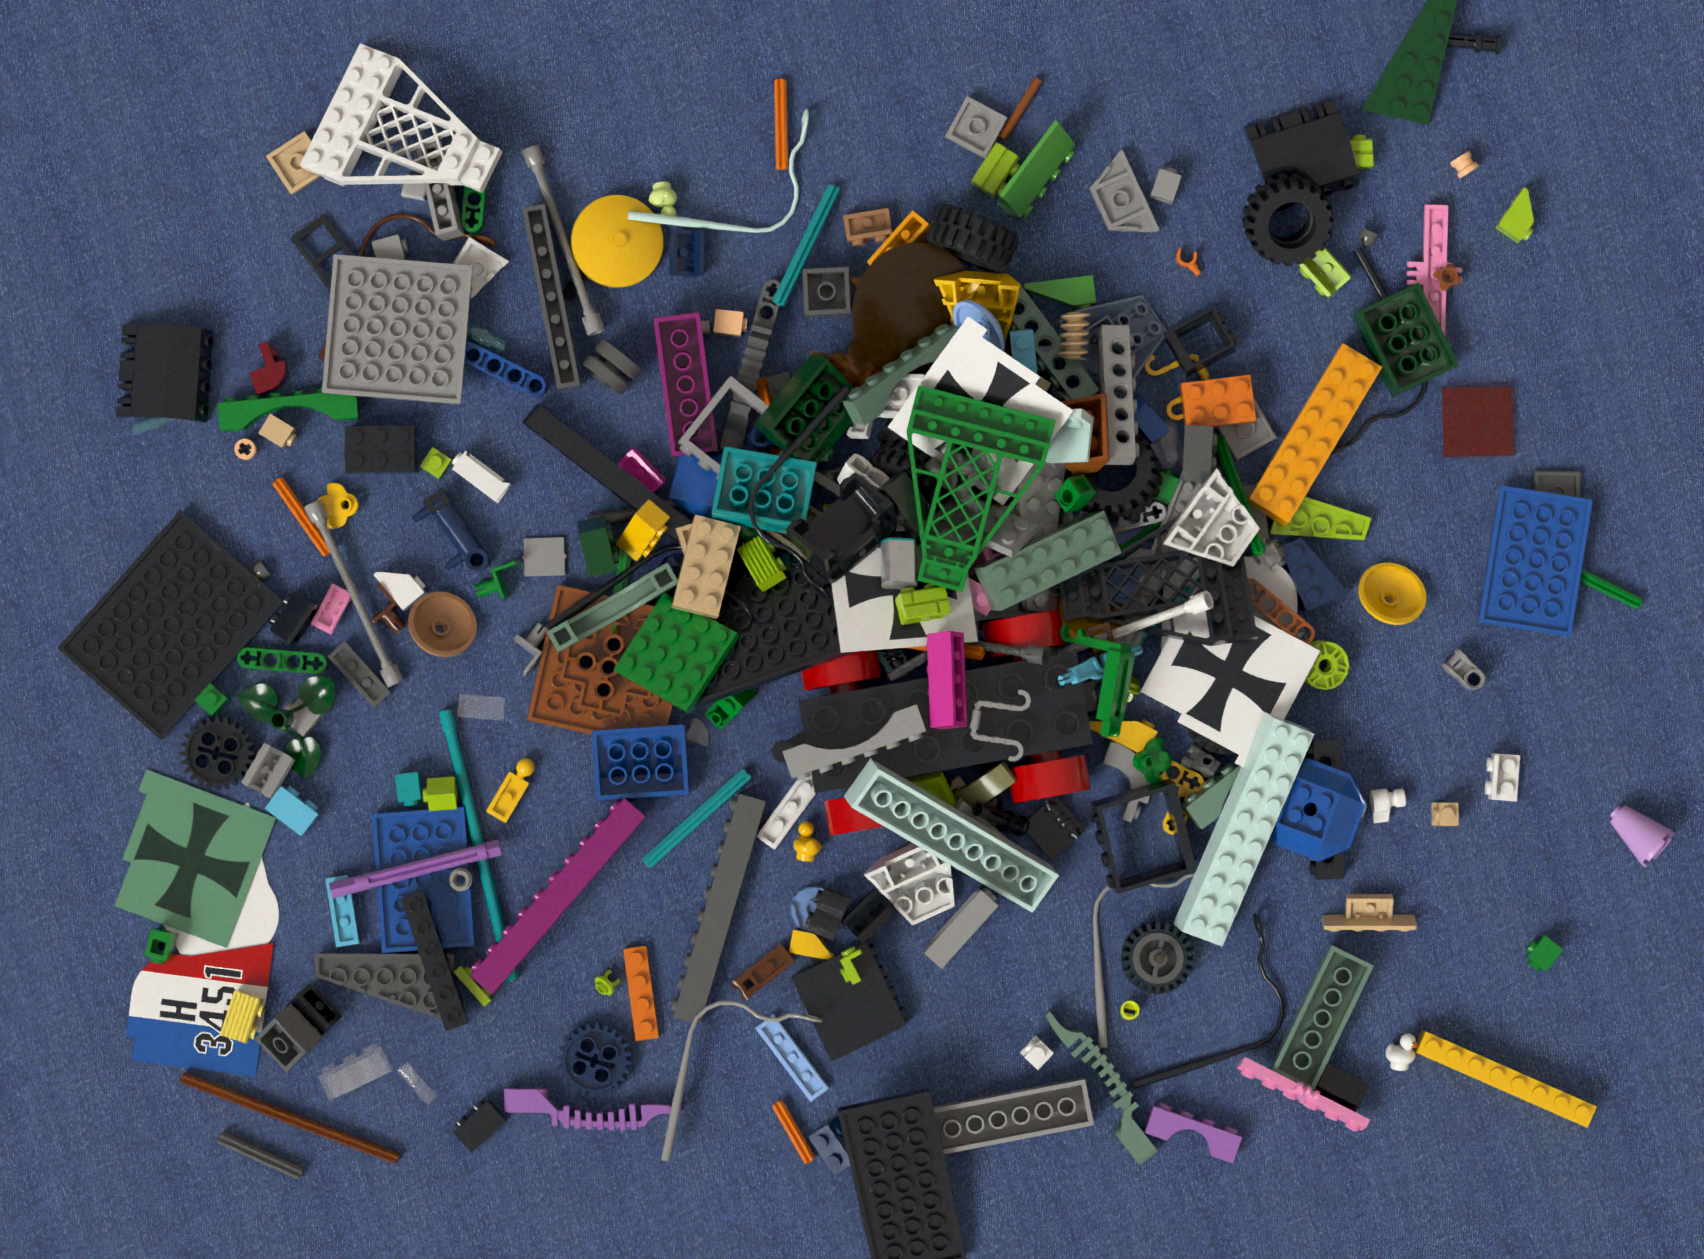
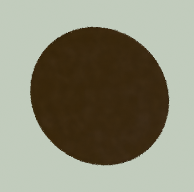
M923 242L902 244L880 255L863 274L853 300V331L861 352L880 372L886 364L899 359L902 352L918 345L920 339L932 335L938 326L943 324L952 325L950 321L952 317L947 305L943 304V295L939 286H936L934 279L967 270L947 250ZM934 362L921 365L908 374H922L921 370L928 367L931 368Z

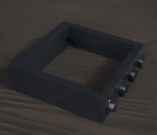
M1170 778L1091 802L1090 817L1092 822L1096 823L1098 831L1095 832V837L1098 845H1101L1103 853L1100 854L1101 861L1104 867L1107 866L1109 874L1106 875L1108 887L1112 888L1117 894L1197 870L1176 783ZM1164 792L1180 862L1119 880L1102 810Z

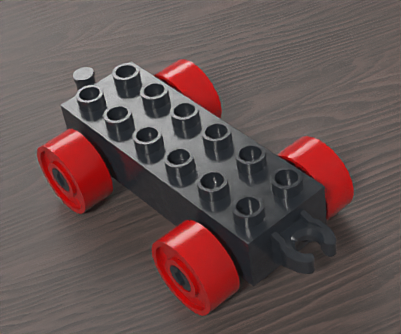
M1059 610L1028 614L981 624L984 642L1021 648L1028 647L1029 644L1049 648L1065 645V641L1060 637L1062 623ZM877 650L858 651L801 671L804 691L828 688L829 695L799 700L803 731L787 741L784 739L777 741L772 747V755L776 761L786 763L782 751L802 744L829 750L845 749L859 745L880 732L894 712L917 704L926 732L922 733L923 738L909 742L908 738L900 740V746L888 750L886 746L877 748V754L866 758L864 754L854 756L856 761L846 765H842L841 761L832 764L834 769L820 773L819 769L811 772L814 792L819 793L846 788L847 792L870 758L903 778L1005 760L1009 756H1016L1018 748L1015 745L974 740L970 735L972 731L970 728L972 710H975L974 704L980 700L1023 706L1026 699L1023 695H1018L1017 691L1023 690L1031 698L1030 706L1026 710L1010 711L981 706L979 711H982L979 730L976 729L978 735L1018 741L1023 747L1022 756L1029 755L1031 764L1009 768L1017 778V781L1010 786L1013 803L1090 790L1091 785L1085 755L1061 759L1060 750L1093 744L1088 718L1096 717L1099 701L1096 698V689L1102 684L1103 679L1094 680L1089 678L1076 684L1071 682L1064 685L1059 684L1060 681L1065 679L1058 680V676L1068 673V668L1078 665L1076 651L1052 655L1046 665L1029 663L1027 659L1021 656L1011 655L1013 663L965 671L967 727L937 729L930 728L928 678L860 690L859 682L881 678L882 674ZM986 651L987 658L1008 656V654ZM844 797L824 801L830 836L883 827V825L853 809Z

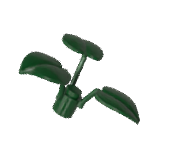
M315 676L306 679L298 689V697L304 703L290 710H279L275 707L279 702V697L276 690L268 684H257L239 692L237 695L241 705L254 720L262 723L270 722L274 729H283L285 733L288 732L298 738L291 740L286 745L284 753L295 759L291 768L302 779L310 777L317 769L321 760L320 744L313 737L303 739L301 734L289 727L294 722L293 714L306 706L311 713L317 715L327 713L332 708L335 701L334 681L326 676Z

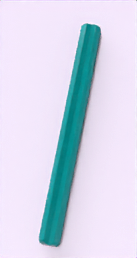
M835 185L827 186L776 291L773 302L779 306L786 305L840 193V189Z
M741 769L642 858L644 864L648 868L655 866L752 778L745 769Z

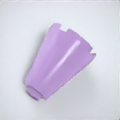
M1626 805L1623 808L1618 806L1610 815L1612 818L1611 825L1645 868L1650 865L1648 861L1652 858L1656 859L1671 842V837L1676 835L1671 829Z

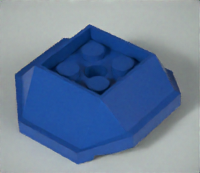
M1310 758L1304 759L1271 833L1275 845L1318 862L1351 849L1368 805L1353 775ZM1314 803L1317 806V813L1311 816L1308 808Z

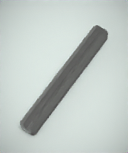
M221 1132L217 1139L218 1144L297 1180L304 1173L303 1167L226 1132Z

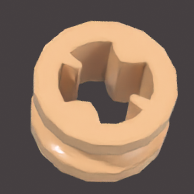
M241 439L235 444L234 451L239 458L250 460L256 454V445L251 440ZM242 444L246 446L251 445V449H249L251 453L249 455L245 453L240 454V450H242L240 446Z

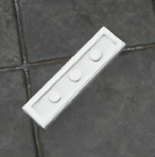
M812 775L809 778L797 780L756 835L757 838L772 849H776L816 794L814 792Z

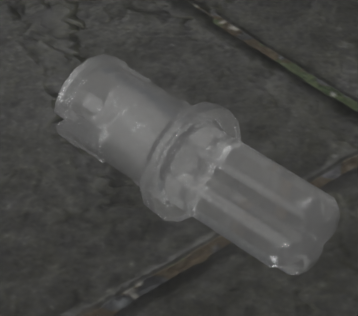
M409 1062L405 1063L397 1071L411 1086L409 1089H413L426 1104L431 1103L437 1097L435 1092L423 1080L425 1077H421Z

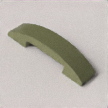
M1001 762L987 770L981 777L960 789H953L952 793L957 802L961 798L969 806L973 807L976 802L985 803L1015 783L1017 778L1006 764Z

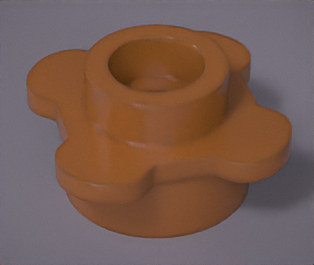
M1447 264L1442 270L1437 269L1434 272V277L1438 279L1439 287L1443 291L1461 282V277L1458 276L1453 264Z

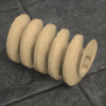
M1068 312V314L1061 315V319L1066 320L1067 323L1061 324L1060 328L1067 332L1060 334V337L1066 341L1059 343V347L1064 348L1065 351L1059 352L1058 356L1066 359L1087 360L1081 357V355L1088 353L1087 349L1082 348V345L1088 344V340L1082 338V336L1089 334V331L1083 329V327L1090 325V322L1084 320V317L1090 316L1091 313Z

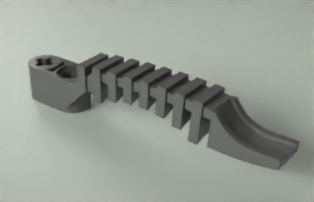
M769 280L762 287L756 314L751 326L752 332L748 337V346L745 348V357L742 359V368L739 370V378L737 379L739 383L754 395H756L754 392L758 387L757 381L761 375L760 369L763 368L764 364L763 358L766 357V347L769 346V338L772 335L780 308L779 305L773 302L775 294L773 297L770 296V291H767V287L775 283L778 289L781 283L778 280ZM764 306H770L774 311L770 319H765L761 315V309ZM733 393L734 398L730 404L731 409L728 412L720 449H724V446L741 449L750 418L749 412L752 410V407L735 393Z

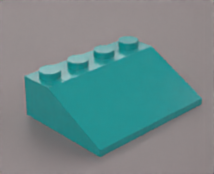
M724 446L712 508V519L754 528L748 511L750 496L758 482L780 456ZM788 458L761 486L755 496L753 507L756 524L760 529L787 534L786 528L794 520L804 519L807 522L817 462Z

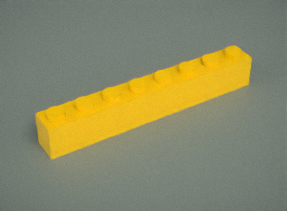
M1424 1030L1421 1031L1417 1040L1419 1046L1414 1048V1051L1420 1055L1588 1128L1597 1106Z

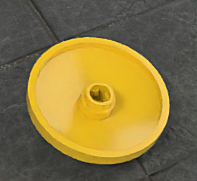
M610 195L599 198L585 207L574 223L571 233L573 257L581 271L592 281L600 285L612 288L632 286L649 276L660 261L663 251L661 226L659 223L628 220V211L653 213L645 204L632 197Z

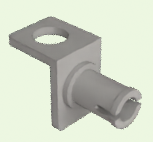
M539 623L536 624L526 639L521 638L517 634L514 637L516 643L534 655V658L523 671L525 677L542 655L537 646L546 636L547 628L544 627L541 630L542 625Z

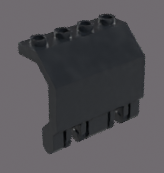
M1332 99L1322 101V107L1320 103L1314 104V110L1318 118L1310 120L1309 113L1305 107L1300 108L1301 116L1298 110L1278 115L1279 123L1276 117L1270 118V124L1274 130L1272 133L1266 134L1264 124L1261 121L1256 122L1257 130L1254 123L1244 126L1246 138L1257 160L1264 184L1267 183L1265 179L1271 176L1273 179H1277L1278 174L1285 173L1287 177H1290L1291 173L1299 174L1301 178L1305 176L1311 179L1313 183H1316L1321 188L1326 197L1334 192L1350 190L1359 185L1358 171L1352 147ZM1286 203L1278 207L1275 211H1284L1290 206L1302 203Z
M123 324L122 335L135 336V338L123 337L121 343L126 345L135 344L134 353L121 352L120 358L134 359V361L120 360L119 381L132 382V384L119 383L118 389L124 391L132 390L131 399L118 398L117 404L131 405V407L117 406L116 417L171 418L207 423V416L209 414L208 400L211 390L210 371L213 365L211 359L212 347L214 345L213 331L176 325Z

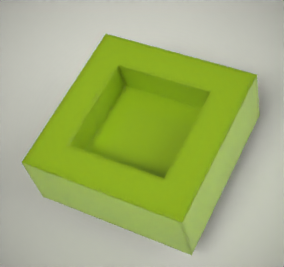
M432 447L420 467L440 479L452 460Z

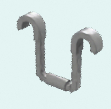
M1017 690L1018 695H1023L1026 699L1023 706L980 700L974 704L975 710H972L970 728L972 731L970 735L974 740L1015 745L1018 748V754L1014 757L1009 756L1007 759L1009 761H1017L1022 757V744L1012 739L978 735L976 729L979 730L982 712L979 709L981 706L1010 711H1024L1030 706L1031 698L1023 690Z

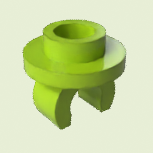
M1131 677L1127 702H1130L1134 695H1138L1142 690L1139 681L1134 677Z
M607 970L602 976L598 975L595 978V988L602 995H612L614 988L620 983L619 978L615 982L608 980V975L612 972L611 970Z

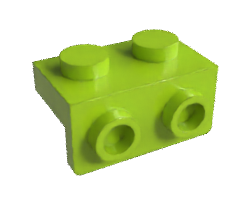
M1325 247L1323 251L1318 250L1315 253L1317 256L1312 260L1309 257L1304 259L1305 263L1299 265V271L1305 278L1313 280L1316 284L1315 289L1322 296L1326 295L1329 298L1353 276Z
M852 946L842 952L843 957L840 958V962L843 968L840 971L846 983L851 981L854 985L861 981V977L851 960L862 954L861 948L855 949Z

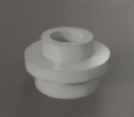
M458 868L450 874L449 883L453 889L465 891L472 885L473 878L467 869ZM459 875H463L465 877V882L463 884H459L457 882V877Z

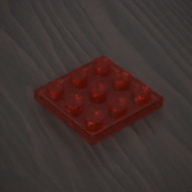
M1512 387L1441 388L1443 457L1513 456Z

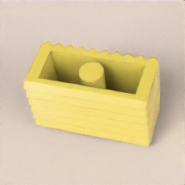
M234 990L220 1035L243 1043H248L250 1039L254 1040L258 1030V1026H255L257 1017H262L265 1009V1004H262L263 998L244 991Z

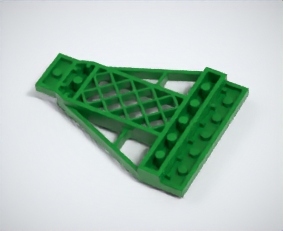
M918 385L906 430L923 555L917 581L963 592L969 568L1044 467L1056 420ZM913 433L946 442L947 445L939 472L935 473L915 467L912 444ZM952 443L961 445L950 452ZM966 447L984 452L972 458ZM964 448L970 460L958 467L952 454ZM989 453L997 454L996 463ZM987 454L993 466L980 472L975 460ZM950 457L956 468L945 474L948 458ZM1003 457L1037 465V468L1018 494L997 489L995 486ZM972 462L979 474L966 481L960 469ZM994 469L989 486L983 475ZM958 471L964 483L952 490L946 477ZM917 473L937 478L934 496L926 521L922 519ZM981 477L987 489L975 495L969 483ZM944 480L950 491L939 497L942 481ZM966 485L973 497L961 504L954 492ZM988 492L983 509L977 498ZM1000 493L1014 497L988 535L984 536L983 531L993 494ZM952 494L958 506L946 512L940 500ZM975 499L981 512L969 518L963 506ZM938 503L944 514L933 520ZM960 508L967 520L955 527L948 515ZM982 515L977 532L971 521ZM946 517L952 529L940 535L934 523ZM969 522L975 535L963 541L956 529ZM931 525L937 536L929 534ZM955 531L960 542L944 537ZM976 538L974 545L967 544V542Z

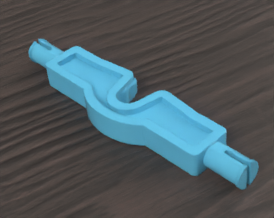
M1140 645L1132 647L1131 652H1135V656L1141 655L1143 650L1136 651L1142 648ZM1107 652L1100 654L1102 667H1100L1095 657L1089 658L1074 667L1068 668V673L1058 676V680L1065 679L1060 681L1059 684L1064 685L1069 682L1076 684L1089 678L1094 680L1103 679Z

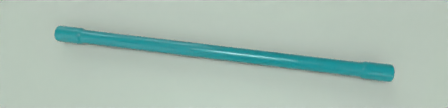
M449 709L439 712L443 732L446 735L472 844L476 846L484 843L461 752L453 710ZM485 859L477 861L496 941L499 944L504 938L501 933L505 930V925L489 861ZM517 969L511 973L505 982L519 979Z

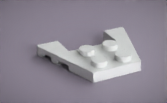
M907 374L892 390L883 413L878 417L895 418L925 375ZM873 420L866 426L854 424L853 427L848 429L847 435L849 438L869 439Z

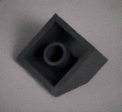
M297 591L287 595L282 603L285 607L280 614L277 612L270 621L272 625L270 631L287 643L295 646L320 607Z

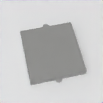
M564 537L523 539L524 555L522 559L524 560L525 577L565 575V559L567 555L564 550Z

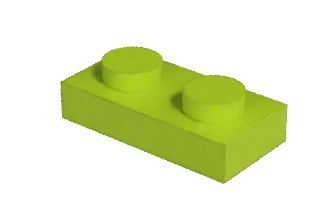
M461 965L454 973L485 1007L492 1001L489 997L491 993L471 977L474 972L470 970L469 966L464 968Z

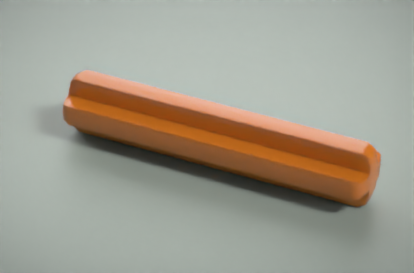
M783 1100L775 1102L772 1105L774 1112L805 1164L810 1163L815 1159V1155Z

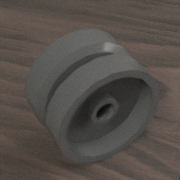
M601 339L595 349L604 359L603 362L594 355H589L582 365L599 382L622 396L629 385L620 374L622 373L629 379L635 380L642 370L604 339Z

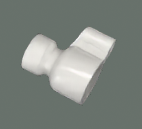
M1403 788L1394 789L1393 792H1389L1387 789L1370 790L1369 797L1374 824L1388 822L1392 806L1397 808L1406 806Z

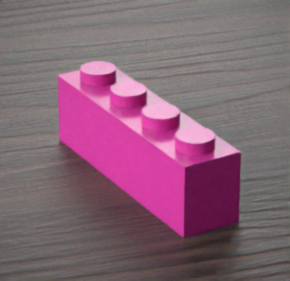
M955 631L927 634L926 649L928 651L927 673L929 679L930 728L951 729L967 727L964 633Z

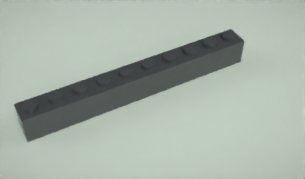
M740 793L738 798L733 797L730 810L734 811L731 820H726L723 831L727 833L725 842L720 841L717 855L721 857L719 863L713 865L710 877L714 878L712 887L707 886L703 898L708 901L705 909L701 908L697 921L701 922L699 931L694 930L690 942V944H694L692 954L687 953L684 966L688 967L685 976H680L677 988L681 989L679 998L674 997L671 1011H674L673 1017L693 1022L694 1017L707 1004L766 804L764 800ZM702 1017L698 1020L697 1024H701Z

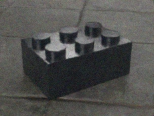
M414 425L345 426V473L348 475L417 474V427Z

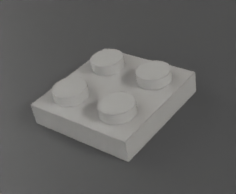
M967 96L945 138L985 159L1003 128L1007 117Z

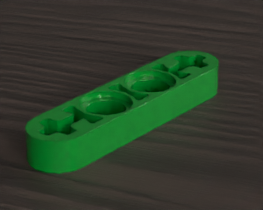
M247 647L243 648L237 655L239 665L249 669L321 674L328 667V660L319 653ZM247 651H250L251 656L259 657L258 652H262L260 657L261 666H257L258 661L253 660L247 665L246 661L242 660V656L246 655ZM269 653H274L277 656V663L270 667L266 665L265 657ZM292 655H297L300 658V665L293 669L289 667L288 659ZM304 656H308L307 661H315L316 657H319V661L323 662V666L315 670V666L306 665L307 670H303L305 665Z

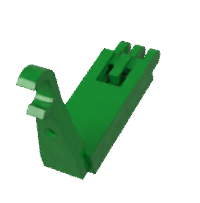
M1063 625L1060 629V637L1063 641L1107 651L1096 719L1102 720L1100 733L1103 737H1118L1121 724L1124 721L1135 652H1131L1132 645L1086 636V630L1082 628L1077 631L1078 636L1073 638L1068 634L1069 626Z

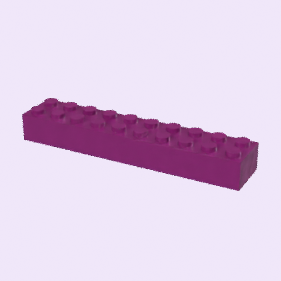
M625 798L621 802L618 799L609 808L611 814L605 820L602 817L593 827L596 830L591 837L586 835L578 844L581 849L576 855L571 852L563 862L565 865L561 872L556 870L547 880L550 885L545 890L540 888L532 899L535 902L531 907L525 906L517 915L519 921L514 926L510 923L501 933L504 938L499 944L495 941L486 951L489 954L484 961L479 959L470 969L474 972L471 977L488 992L494 994L643 822L645 816Z

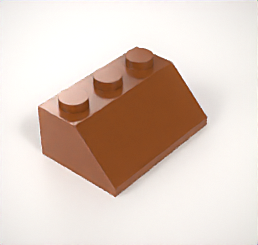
M1102 393L1062 401L1070 409H1083L1094 417L1089 461L1065 463V468L1075 475L1099 471L1110 461L1107 394Z

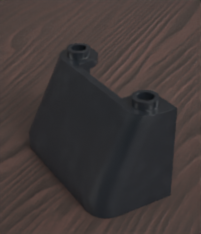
M856 472L841 482L840 498L809 523L804 519L794 520L786 528L790 540L829 583H835L876 550L881 545V541L890 538L897 529L894 504Z

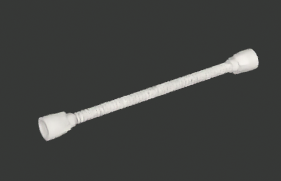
M1208 591L1190 596L1189 601L1182 605L1112 630L1113 637L1116 639L1186 612L1198 614L1207 611L1214 606L1213 598ZM1107 632L1094 637L1107 639ZM1072 644L1062 649H1056V647L1049 649L1050 656L1075 651L1079 652L1091 647Z

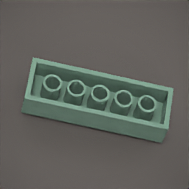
M1092 511L1027 542L1012 558L1001 554L974 567L991 610L1002 611L1121 554V550L1105 512Z
M1329 944L1269 1069L1296 1083L1300 1081L1304 1083L1303 1086H1310L1314 1091L1374 965Z

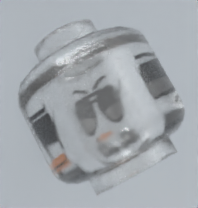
M1264 538L1262 540L1266 553L1260 556L1252 554V557L1263 572L1270 571L1274 573L1286 564L1287 553L1276 539L1267 541Z

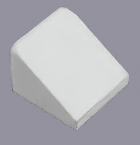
M424 183L404 184L401 196L425 201L426 189Z

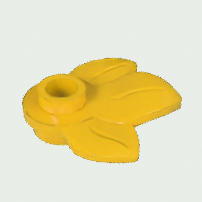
M329 483L327 484L328 495H324L318 498V500L322 501L328 514V529H337L346 524L348 516H352L357 512L359 502L353 494L347 493L343 485ZM345 501H348V502H349V508H348V509H346V508L344 507V502H345Z

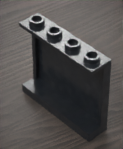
M867 941L855 946V949L861 948L862 954L851 959L861 977V981L854 985L851 981L846 983L840 971L843 968L840 962V958L843 957L842 953L791 977L808 1014L823 1019V1022L812 1021L831 1062L907 1026L905 1020L909 1018L903 1006L898 1008L895 999L899 997L893 985L888 987L885 981L888 974L883 964L878 966L875 957L878 956L873 943L868 945Z

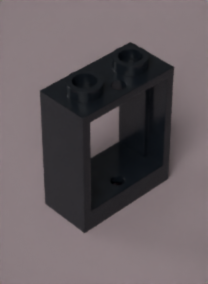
M1213 307L1164 332V340L1186 378L1235 352L1237 340L1232 331L1228 332L1224 326L1226 322L1220 312L1216 313ZM1210 321L1225 347L1193 364L1179 337Z

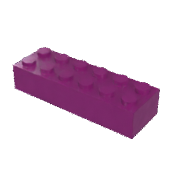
M699 311L653 317L672 456L685 455L679 449L681 445L678 444V441L711 401ZM713 410L689 439L691 443L703 452L718 451Z

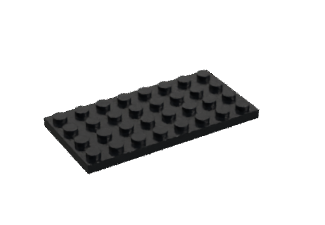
M929 1088L837 1108L871 1259H967Z

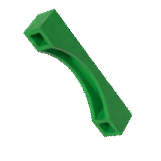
M322 389L315 390V394H306V391L292 392V396L283 397V393L269 394V398L260 399V395L246 396L244 401H237V398L233 397L224 398L223 403H217L219 427L223 433L247 430L263 416L286 408L317 410L337 421L361 419L359 396L324 394Z

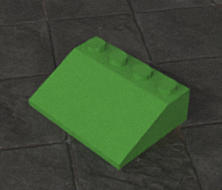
M1056 120L999 194L997 205L1017 220H1020L1022 216L1027 218L1034 208L1031 205L1035 198L1039 200L1048 189L1045 187L1050 179L1054 181L1062 171L1059 169L1062 162L1068 163L1075 154V151L1072 150L1075 143Z

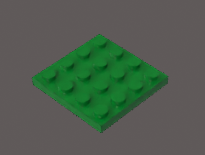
M663 593L613 670L689 714L740 636L735 631L709 617L671 608L673 597Z

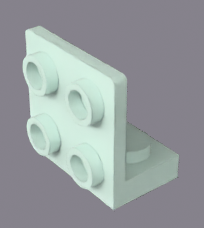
M1072 409L1073 412L1050 442L1046 462H1088L1094 417L1083 409Z

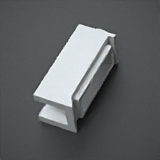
M467 451L463 454L460 452L452 462L454 464L452 469L496 503L500 502L512 486L510 483H505L502 477Z

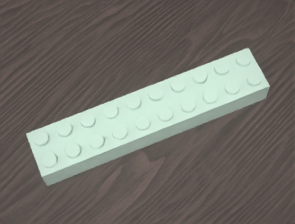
M1267 712L1264 713L1253 738L1244 767L1240 768L1173 923L1182 932L1223 946L1313 739L1314 733L1307 728Z
M871 758L844 795V798L853 809L1032 913L1059 876L1051 864Z

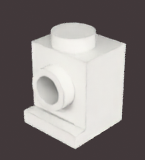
M1037 1036L1020 1052L1037 1070L1054 1054Z

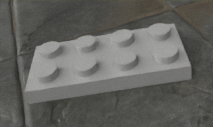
M953 496L943 506L946 512L958 506ZM990 504L983 531L984 536L988 535L1005 510ZM966 505L963 506L969 518L976 515ZM960 508L948 515L955 527L967 520ZM940 509L936 514L940 517L944 513ZM1009 513L986 546L1012 558L1037 533L1038 525ZM982 515L971 521L977 532ZM942 518L941 521L946 528L952 529L947 518ZM969 522L956 529L960 535L967 538L975 535Z

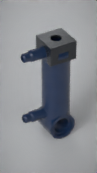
M441 488L423 501L425 507L412 516L414 522H418L432 514L459 553L445 564L447 570L455 568L463 561L469 569L475 572L486 570L490 564L489 555L455 508L444 489ZM475 554H481L484 558L480 566L472 564V557Z

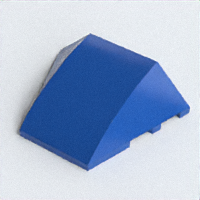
M707 454L721 466L723 454ZM680 455L668 499L690 515H699L712 519V508L718 482L715 477L718 474L711 469L708 472L697 464L699 459L694 455L690 457Z

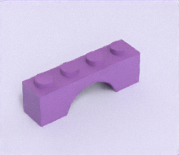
M1159 1103L1158 1106L1152 1105L1144 1128L1145 1133L1168 1140L1174 1133L1180 1130H1195L1205 1137L1211 1156L1230 1163L1234 1162L1242 1139L1237 1134V1129L1225 1126L1224 1129L1215 1127L1216 1122L1203 1118L1202 1122L1193 1119L1194 1114L1181 1110L1180 1114L1172 1112V1107L1163 1103Z

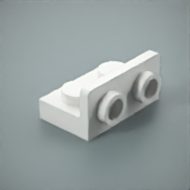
M1491 753V758H1487L1486 770L1490 772L1489 781L1485 782V794L1488 795V799L1517 802L1520 755Z

